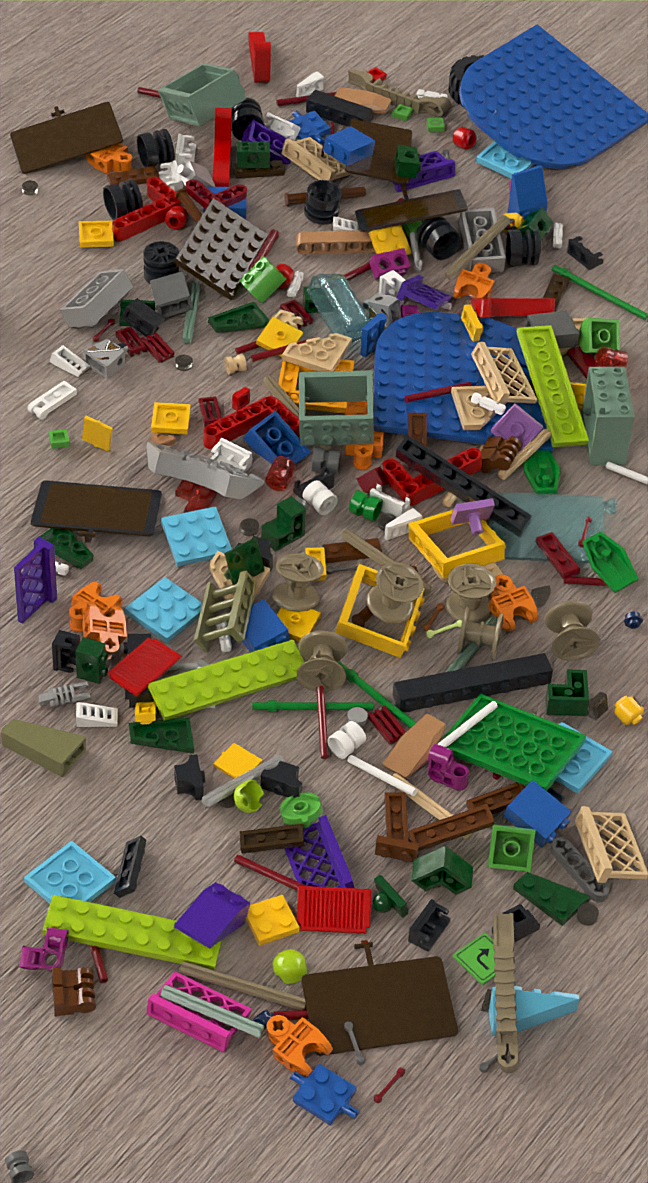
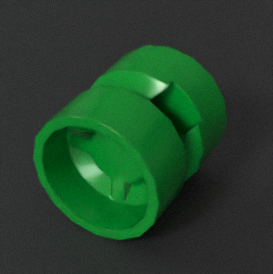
M357 490L350 501L349 512L357 516L363 515L364 519L375 522L382 510L383 500L375 496L369 497L367 493Z

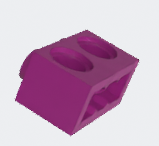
M405 248L375 254L369 260L375 280L380 279V276L392 270L403 276L411 267ZM395 261L399 262L401 266H398ZM379 265H383L385 269H381Z

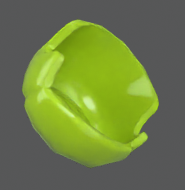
M247 780L235 788V804L243 813L253 814L262 806L259 801L264 792L260 784L255 780Z
M286 949L279 952L273 959L272 965L275 975L279 976L286 984L297 983L301 981L303 975L307 974L306 960L299 951Z

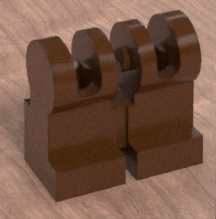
M502 436L488 437L483 446L484 449L481 450L482 473H490L491 469L497 468L508 470L521 448V441L513 436L507 439H503Z
M52 967L55 1017L74 1015V1012L89 1013L95 1010L96 1001L94 999L95 991L93 990L94 976L92 969L82 967L76 970H61V967Z

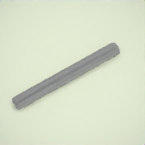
M281 755L269 759L204 795L202 803L206 807L214 805L232 795L235 788L247 780H259L264 769H274L279 761L284 762L285 759Z

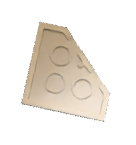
M333 333L329 334L328 338L320 339V337L308 339L306 343L302 344L290 343L282 354V360L318 372L334 371L352 344V338Z
M487 386L452 387L451 394L463 430H481L497 414L495 411L492 412L481 407L479 403L477 405L471 402L472 395L475 392L481 394V397L486 396L493 400Z
M217 551L210 562L209 569L219 588L222 589L231 586L232 581L230 579L227 580L224 576L228 569L225 555ZM264 567V572L253 577L257 582L253 601L270 575V568ZM235 593L225 595V600L234 598Z

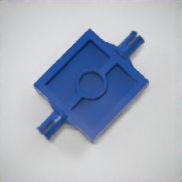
M297 110L296 112L294 111L292 115L295 119L289 122L301 128L297 138L301 140L311 137L319 144L324 145L325 140L322 137L331 133V129L315 111L305 115H301Z
M318 1064L307 1077H304L297 1071L291 1074L290 1079L300 1084V1089L293 1096V1102L328 1125H331L342 1113L347 1114L354 1120L359 1115L360 1111L349 1105L350 1099L357 1091V1087L326 1067Z

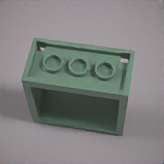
M207 63L199 65L158 89L170 119L196 126H202L215 118V107L232 108L246 99L245 90L240 84L239 75L236 74L234 69Z
M589 367L582 408V421L589 439L586 446L590 465H606L608 461L616 465H626L634 412L625 367Z
M372 370L299 372L300 446L374 444ZM367 401L368 415L306 416V403Z

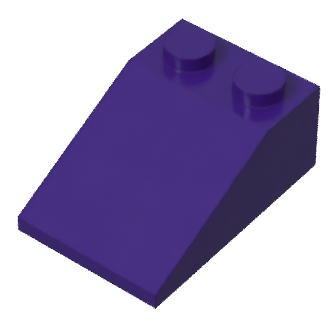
M252 120L243 133L242 142H270V161L282 160L283 164L288 165L291 163L290 159L281 154L287 138Z
M215 882L203 890L175 923L174 928L210 949L245 923L251 902L245 900L241 895L228 890L224 885Z

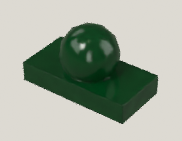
M378 875L374 878L376 889L379 891L373 897L374 909L380 913H386L393 907L402 918L408 914L406 902L382 875Z

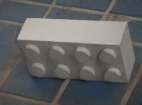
M494 208L470 209L460 213L459 226L465 252L497 222ZM500 233L468 263L470 272L477 263H485L490 266V273L504 271L505 254Z
M124 269L101 271L70 299L60 311L68 327H93L99 323L102 317L109 313L108 311L119 303L118 301L128 295V291L133 286Z

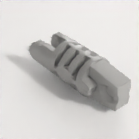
M88 682L47 689V693L38 695L39 705L50 704L53 707L91 699L90 693L74 694L76 690L87 688Z

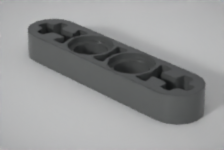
M564 837L553 839L551 844L552 855L593 901L604 902L609 894L608 884L597 882L592 866L568 839ZM575 859L579 864L571 865L568 863V860ZM586 873L592 878L585 880L580 875Z

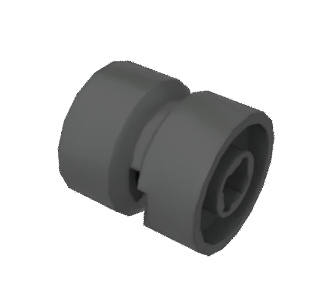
M315 447L312 471L321 472V469L326 466L327 473L332 470L338 475L341 451L330 450L327 452L326 449Z

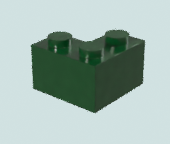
M292 496L280 501L277 504L276 518L262 525L261 538L270 541L271 548L276 552L305 536L306 508Z
M567 669L565 684H548L545 699L546 715L587 716L589 705L587 670Z
M443 846L413 860L411 881L424 891L442 884L456 895L472 888L473 866L447 846Z

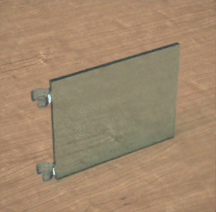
M496 492L532 515L530 525L520 538L492 519L491 529L505 542V559L549 561L535 541L536 537L553 532L576 563H589L584 547L578 546V541L581 540L585 528V518H592L585 540L600 531L604 533V511L609 514H615L617 500L609 499L604 502L603 497Z

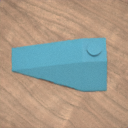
M514 986L517 1007L515 1011L517 1032L577 1011L579 995L562 992L543 994L541 989H533L532 992L522 991V987ZM492 987L488 1012L492 1035H497L496 987Z

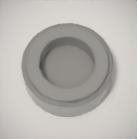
M354 707L347 713V722L353 721L362 727L367 723V712L363 708Z

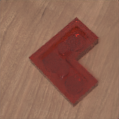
M182 480L175 490V496L189 501L184 508V513L209 508L216 498L217 492L205 486Z

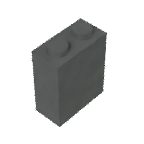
M183 271L150 281L159 315L165 318L193 310Z
M567 311L528 315L525 327L551 325L559 348L576 347L580 332Z

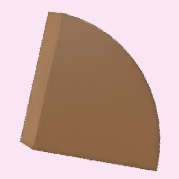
M151 434V440L155 444L165 446L176 444V438L172 435Z

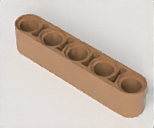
M370 231L300 232L295 237L296 248L300 254L375 252L368 234Z

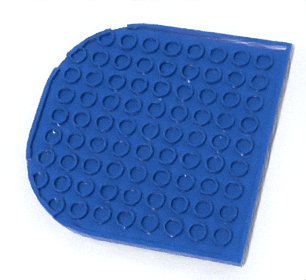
M538 24L474 62L464 73L460 84V101L467 110L468 117L472 122L512 155L519 159L523 157L530 160L531 164L541 165L542 167L564 169L567 166L576 165L577 167L586 164L648 123V113Z
M439 311L412 314L390 324L381 333L375 349L373 385L374 431L408 435V413H427V437L485 444L488 437H495L496 435L491 432V428L503 415L496 414L481 430H463L451 393L408 403L405 402L404 397L466 382H471L472 386H486L471 355L478 342H485L487 347L512 348L527 380L532 381L516 333L517 329L491 318L477 317L483 325V333L479 341L473 342L461 319L462 315ZM502 354V355H504L505 357H507L508 359H510L507 354ZM538 399L535 404L515 403L543 426L541 431L547 429ZM507 402L505 404L506 409L504 414L514 405L515 402ZM550 438L536 451L549 450L552 453L553 446Z

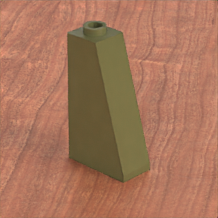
M13 719L1 730L3 746L61 777L86 751V737L54 728Z

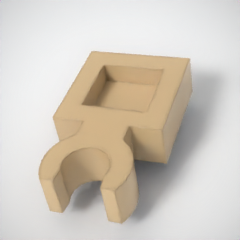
M280 310L274 316L298 329L297 324L303 325L301 317H295L294 313Z

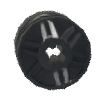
M246 98L232 107L231 132L238 140L242 141L243 133L252 120L265 126L261 107L256 100Z
M167 129L155 130L153 136L150 132L137 135V150L141 163L145 168L157 166L158 161L160 164L174 161V146Z
M128 179L126 182L121 181L119 185L114 183L103 188L104 204L112 220L143 207L140 189L133 179Z
M317 180L310 183L307 188L304 214L307 219L317 224L333 223V217H338L339 205L342 197L340 187L328 180Z
M443 216L424 220L419 226L416 235L418 242L437 260H444L452 256L458 250L462 238L460 233Z
M508 230L506 237L508 266H520L522 258H524L526 266H529L530 262L533 266L538 265L541 254V241L538 230H532L531 234L529 230H526L524 238H522L520 230Z
M157 241L147 245L143 251L144 279L150 284L151 280L178 273L179 266L173 262L179 254V249L174 244L165 241Z

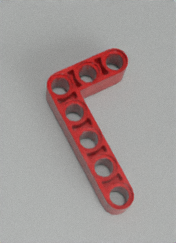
M248 32L254 83L270 82L271 43L266 42L264 32Z
M215 107L213 182L215 187H229L232 108Z
M158 177L147 179V196L153 202L115 219L112 222L113 239L124 241L165 222L166 213L171 207L182 206L180 200L175 198L176 192Z
M471 298V306L476 311L477 317L528 316L555 312V298Z
M266 396L204 427L203 444L206 448L213 449L221 438L230 442L248 433L251 428L274 411L280 415L299 438V418L276 397Z
M469 448L447 460L468 475H472L482 468L481 451L478 448ZM386 459L382 464L383 472L389 482L388 484L404 503L406 497L409 498L410 506L417 505L444 490V488L422 474L412 478L396 459Z

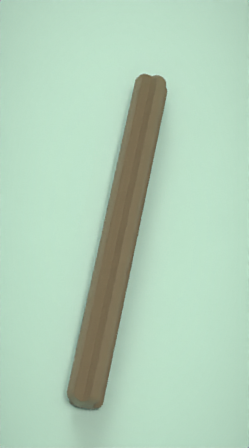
M503 215L444 272L445 278L450 280L510 223V218Z
M272 376L265 377L263 383L299 418V407ZM318 445L320 448L326 449L327 452L332 450L333 447L332 445Z
M349 529L342 532L341 538L381 566L386 563L395 562ZM424 581L423 588L425 589L423 595L427 596L432 588Z
M183 962L180 968V973L217 985L298 1010H304L306 1007L304 998L187 962Z

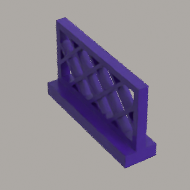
M437 151L420 155L419 162H422L421 171L417 173L416 178H409L410 181L405 184L406 190L454 177L455 161L453 159L447 160ZM391 181L395 185V191L401 192V183L396 184V182Z
M420 275L402 282L396 299L401 301L411 298L435 310L451 302L453 298L422 283L424 277Z
M40 537L34 540V549L14 567L18 622L22 624L46 601L53 604L57 600L55 548L53 544Z
M326 815L319 817V822L312 824L308 828H303L304 842L312 844L309 852L300 849V847L284 848L297 882L306 886L326 887L331 879L339 883L340 886L336 888H354L352 877ZM318 830L319 835L316 840L307 838L310 832ZM317 846L325 849L322 857L313 854ZM297 853L306 856L302 864L293 860ZM310 858L319 861L316 868L306 865ZM323 863L332 865L329 873L320 870ZM303 870L312 873L309 880L300 877ZM316 875L325 877L322 885L313 882Z

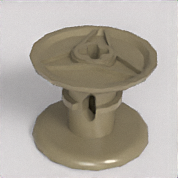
M292 553L280 557L276 561V569L286 579V582L279 584L273 590L272 598L274 602L280 607L291 611H308L315 608L319 604L320 596L308 582H313L322 576L324 571L322 563L315 557L307 554Z
M386 563L380 567L376 574L377 585L370 589L367 595V605L378 619L388 623H401L412 615L414 611L413 601L420 597L423 591V580L413 567L405 563Z
M464 564L454 568L448 576V584L453 593L449 595L445 602L446 611L456 621H463L466 606L470 608V622L480 623L485 621L492 614L488 608L490 603L488 595L496 587L494 574L486 567L478 564Z
M577 600L565 601L552 607L545 615L547 628L554 633H558L552 642L551 650L554 656L561 660L576 661L586 658L599 647L600 639L598 634L592 629L585 628L592 620L593 615L591 607L585 602Z
M466 606L457 654L463 651L465 641L476 642L478 646L480 644L491 645V659L495 661L504 613L499 615L496 626L486 625L483 621L480 624L469 621L470 608Z
M315 631L308 633L300 640L298 649L302 657L307 661L298 668L297 679L306 689L316 692V687L323 686L324 692L338 689L346 681V672L337 663L344 658L348 647L341 636L330 631Z

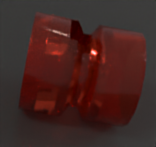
M605 346L599 348L595 357L596 367L626 368L628 364L627 352Z
M284 456L276 457L265 477L266 485L275 491L286 490L296 470L294 462Z

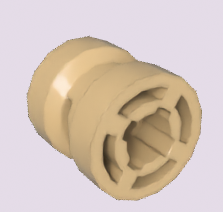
M243 354L236 355V357H225L224 363L228 375L234 374L235 371L244 372L247 370Z

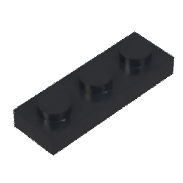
M141 835L126 842L114 894L119 898L131 894L137 887V879L141 870V862L147 841Z

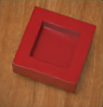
M377 67L367 71V73L373 76L371 83H374L379 78L384 81L387 77V74Z
M243 387L232 395V408L236 411L250 403V389L247 387Z

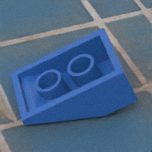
M539 165L512 174L508 213H519L525 220L530 212L543 207L547 212L548 202L542 166Z
M276 411L251 428L243 438L255 453L284 473L311 453L306 446H300L298 436Z

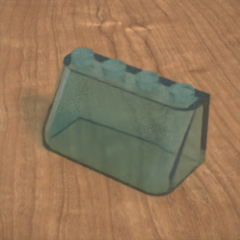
M317 274L313 276L307 292L331 333L350 337L352 342L360 340L362 328L371 319L367 317L364 307L358 302L355 292L349 287L346 277L341 274Z

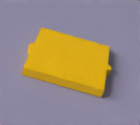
M85 416L82 440L94 445V447H99L109 452L113 428L101 423L100 420L97 421Z
M233 743L225 752H222L221 756L213 763V766L235 779L260 765L262 759Z

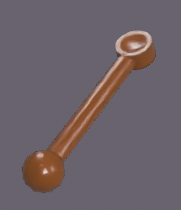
M437 604L436 611L428 623L423 625L424 631L430 630V625L438 613L444 610V604Z

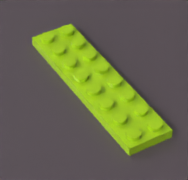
M552 326L518 328L516 333L546 427L551 432L550 440L552 446L587 445L589 439Z
M289 640L149 683L148 688L163 720L166 721L297 680V670L304 663V660L294 640Z
M52 895L42 930V935L46 936L47 927L65 929L69 931V934H66V937H69L68 941L178 964L187 962L215 971L221 945L220 941L209 949L174 928L177 920Z

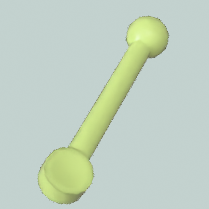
M462 620L434 631L428 630L426 636L433 638L435 634L461 627Z

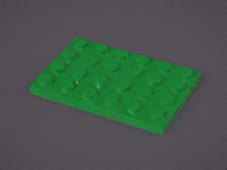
M479 694L444 738L490 702L495 701L498 707L446 748L452 750L453 756L525 786L534 780L547 791L586 742V735Z

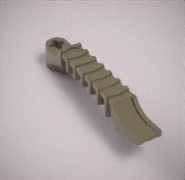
M352 69L348 71L349 84L389 98L394 106L402 104L413 108V112H416V114L430 113L440 117L451 108V102L447 97L431 98L423 96L418 100L416 94L410 97L409 92L403 95L401 89L395 92L393 86L388 89V84H382L380 78L371 83L373 76L367 72Z
M513 913L493 914L498 1062L503 1072L514 1073L519 1068L517 1017L515 1015L517 1007L515 1002L516 992L514 990V986H516L514 978L515 957L513 953L515 951ZM508 1050L512 1059L510 1064H506Z

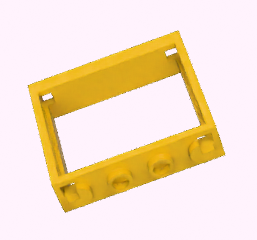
M453 510L408 523L409 540L443 579L448 578L450 572L460 565L478 564L485 566L505 559V542L496 535V532L487 525L485 520H480L483 533L479 534V536L487 546L449 558L442 553L428 535L465 524L452 525L451 516Z
M359 564L335 633L401 658L404 651L408 652L411 641L408 639L409 636L413 637L416 626L413 623L419 619L421 611H418V608L423 606L425 598L422 595L425 588H423L420 597L413 601L414 611L410 618L406 620L400 641L394 640L348 622L361 582L373 587L377 585L376 574L378 570Z

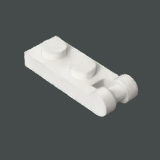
M63 381L28 405V411L32 414L35 413L39 419L43 420L51 411L77 395V389Z

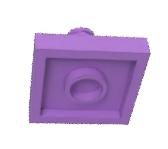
M514 403L491 428V432L496 436H502L503 439L511 436L518 438L522 444L519 449L520 451L541 431L543 426Z
M493 498L456 504L451 516L452 525L469 522L472 535L483 533L480 520L490 518L495 506Z

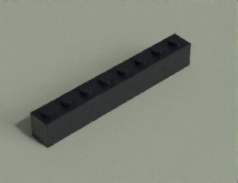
M406 435L397 447L396 458L465 503L493 498L495 506L490 519L519 538L530 525L532 515L410 436Z
M542 653L397 681L393 683L392 696L397 708L402 712H411L413 710L474 699L479 694L490 696L550 684L553 669L546 654Z

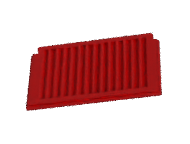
M147 638L108 672V675H110L109 679L137 697L148 688L149 683L156 681L179 661L182 656L157 639L151 640Z
M298 886L297 923L301 925L300 931L367 933L366 928H370L371 889Z

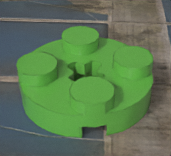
M303 792L300 793V797L294 798L292 795L285 799L280 806L283 823L288 825L303 824V828H308L321 815L323 808L317 795Z

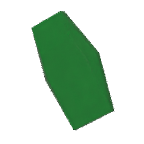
M549 450L535 451L523 462L525 476L535 494H557L560 474L559 465Z
M602 531L582 541L592 570L614 593L639 580L625 549Z

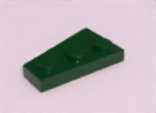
M255 302L208 317V323L216 333L265 328L270 321Z
M51 528L39 536L54 545L55 555L79 569L84 568L93 561V553L82 542L77 541L71 531Z
M189 717L166 721L156 720L150 724H140V722L128 723L131 744L194 754Z
M529 872L525 873L513 885V890L561 926L570 920L590 900L589 895Z

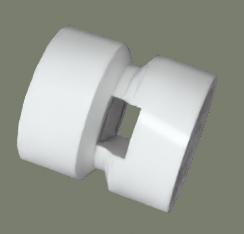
M320 481L311 482L303 492V499L311 506H314V509L320 515L330 513L337 505L338 498Z
M349 721L339 731L333 733L327 742L329 748L337 757L345 759L354 751V748L357 749L366 742V735L356 722Z

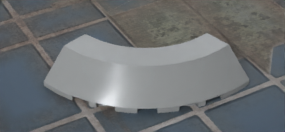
M147 443L148 468L154 473L187 480L212 489L224 497L241 500L264 484V480L256 475L250 474L248 476L245 470L233 467V465L220 461L218 464V461L208 456L198 454L196 457L194 453L183 449L178 452L175 449H171L170 446Z

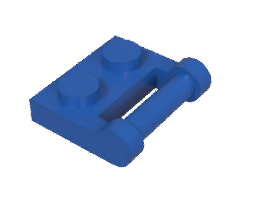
M377 314L362 328L360 355L365 358L375 352L377 341L384 331V326L387 322L385 314Z

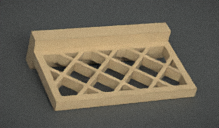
M311 137L297 141L289 138L284 142L281 154L318 180L333 182L335 179L351 174L345 172V164L324 152V156L321 157L320 152H322L323 146Z
M478 342L471 355L493 400L497 401V404L501 403L503 405L505 402L535 404L537 398L512 348L487 347L485 342ZM502 354H507L510 359H508L507 357H505V356L502 355ZM498 359H500L501 361H503V362L506 363L507 365H504L503 363H501L500 361H498ZM504 372H506V373H508L509 375L513 376V378L509 377V376L506 375ZM510 385L515 386L516 388L519 389V391H517L516 389H514V388L511 387Z
M581 806L575 823L597 882L606 883L608 878L647 879L648 871L625 813L591 812L589 807ZM594 819L599 820L604 824L601 826L594 821ZM612 820H620L622 826H618ZM609 826L610 828L615 830L616 833H611L610 831L605 829V827ZM600 833L609 838L608 842L600 837ZM618 835H623L627 838L628 841L626 842L618 837ZM612 841L622 846V848L618 849L612 845ZM607 848L616 855L614 857L609 855L605 849ZM625 849L630 851L631 853H633L634 857L632 858L623 851ZM621 857L622 859L627 861L628 864H623L622 862L617 860V858ZM611 865H615L622 871H613ZM630 866H635L640 870V872L634 871L630 868Z

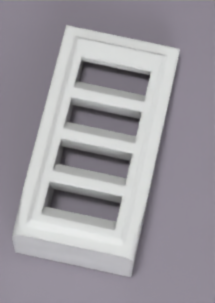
M318 71L311 74L297 85L296 97L309 96L314 90H323L324 76Z
M333 217V231H358V222Z
M64 345L52 353L50 362L53 365L77 377L90 368V365Z
M411 508L386 524L384 539L390 540L408 534V523L421 520L423 516L414 508Z
M76 703L77 727H117L118 708Z

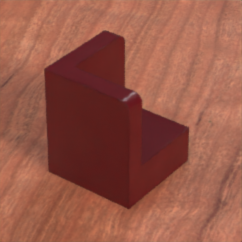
M381 466L356 478L362 491L367 494L370 493L372 488L376 489L377 484L384 486L389 483Z

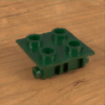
M257 537L224 553L228 566L224 576L227 580L230 579L232 581V585L237 584L240 572L247 570L253 578L265 571Z

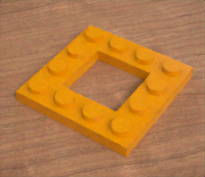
M341 359L334 371H353L354 361ZM283 360L278 384L299 407V391H296L299 372L318 371ZM348 402L306 403V409L345 414Z

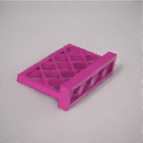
M176 971L164 984L173 987V983L178 981L184 984L185 987L176 989L191 995V992L199 991L204 995L203 997H198L210 1003L212 1001H219L223 1004V1006L219 1007L229 1011L237 1010L243 1013L241 1016L246 1018L251 1014V1008ZM164 985L156 995L152 994L148 998L147 1015L223 1053L228 1048L231 1038L238 1031L237 1028L232 1026L228 1031L219 1026L225 1023L213 1018L207 1021L199 1017L203 1014L194 1010L187 1011L180 1007L182 1005L163 999L160 995Z

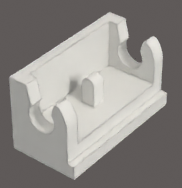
M269 112L267 113L266 117L269 121L264 123L265 127L287 139L296 140L301 129L299 126Z
M178 134L175 153L178 166L181 164L185 166L189 161L194 162L196 144L187 143L188 140L194 141L193 136Z
M176 160L161 164L160 168L168 169L158 172L159 178L175 192L183 189V180L181 175L177 173L178 165Z
M392 270L380 276L379 293L396 297L402 282L406 280ZM400 300V308L401 305H404V300Z
M223 438L220 439L211 451L215 453L211 459L218 461V464L220 461L233 465V467L243 469L245 472L252 466V452Z
M377 484L376 489L372 488L370 490V497L375 496L383 500L381 511L397 518L411 509L409 498L406 497L404 503L381 492L382 486Z

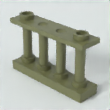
M247 570L240 572L237 584L219 590L211 582L207 583L194 636V641L204 652L208 651L210 640L225 635H232L237 642L244 641L257 584ZM235 593L234 598L219 602L220 597ZM232 607L231 612L216 617L217 611ZM229 621L227 627L213 631L214 625Z

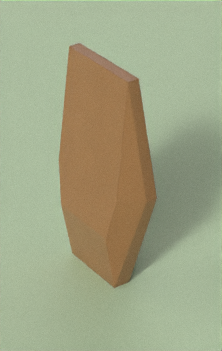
M340 87L335 94L336 97L371 108L372 113L380 115L386 113L391 104V99L365 90Z
M429 714L423 716L399 738L382 764L383 767L407 780L429 761V752L435 743L438 744L441 741L446 724Z

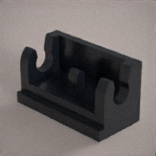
M581 236L569 239L567 253L588 270L603 264V259L598 258L603 253L597 252L593 254L588 248L583 246V243L578 242L583 239Z
M136 298L126 307L121 319L147 337L148 335L152 336L153 333L158 331V326L165 318Z
M325 466L321 469L320 475L300 484V480L295 481L293 492L303 499L305 488L316 480L320 481L330 490L334 488L335 473L330 470L327 474V467Z
M62 630L58 631L52 642L54 671L74 672V668L67 667L66 665H76L75 651L80 644V635Z
M431 899L410 927L408 942L429 952L449 925L451 919L446 915L450 911Z

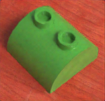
M263 256L240 279V282L258 301L263 303L286 278L267 257Z
M591 317L584 319L579 330L581 350L584 353L619 355V319Z
M493 824L488 867L530 872L535 829Z

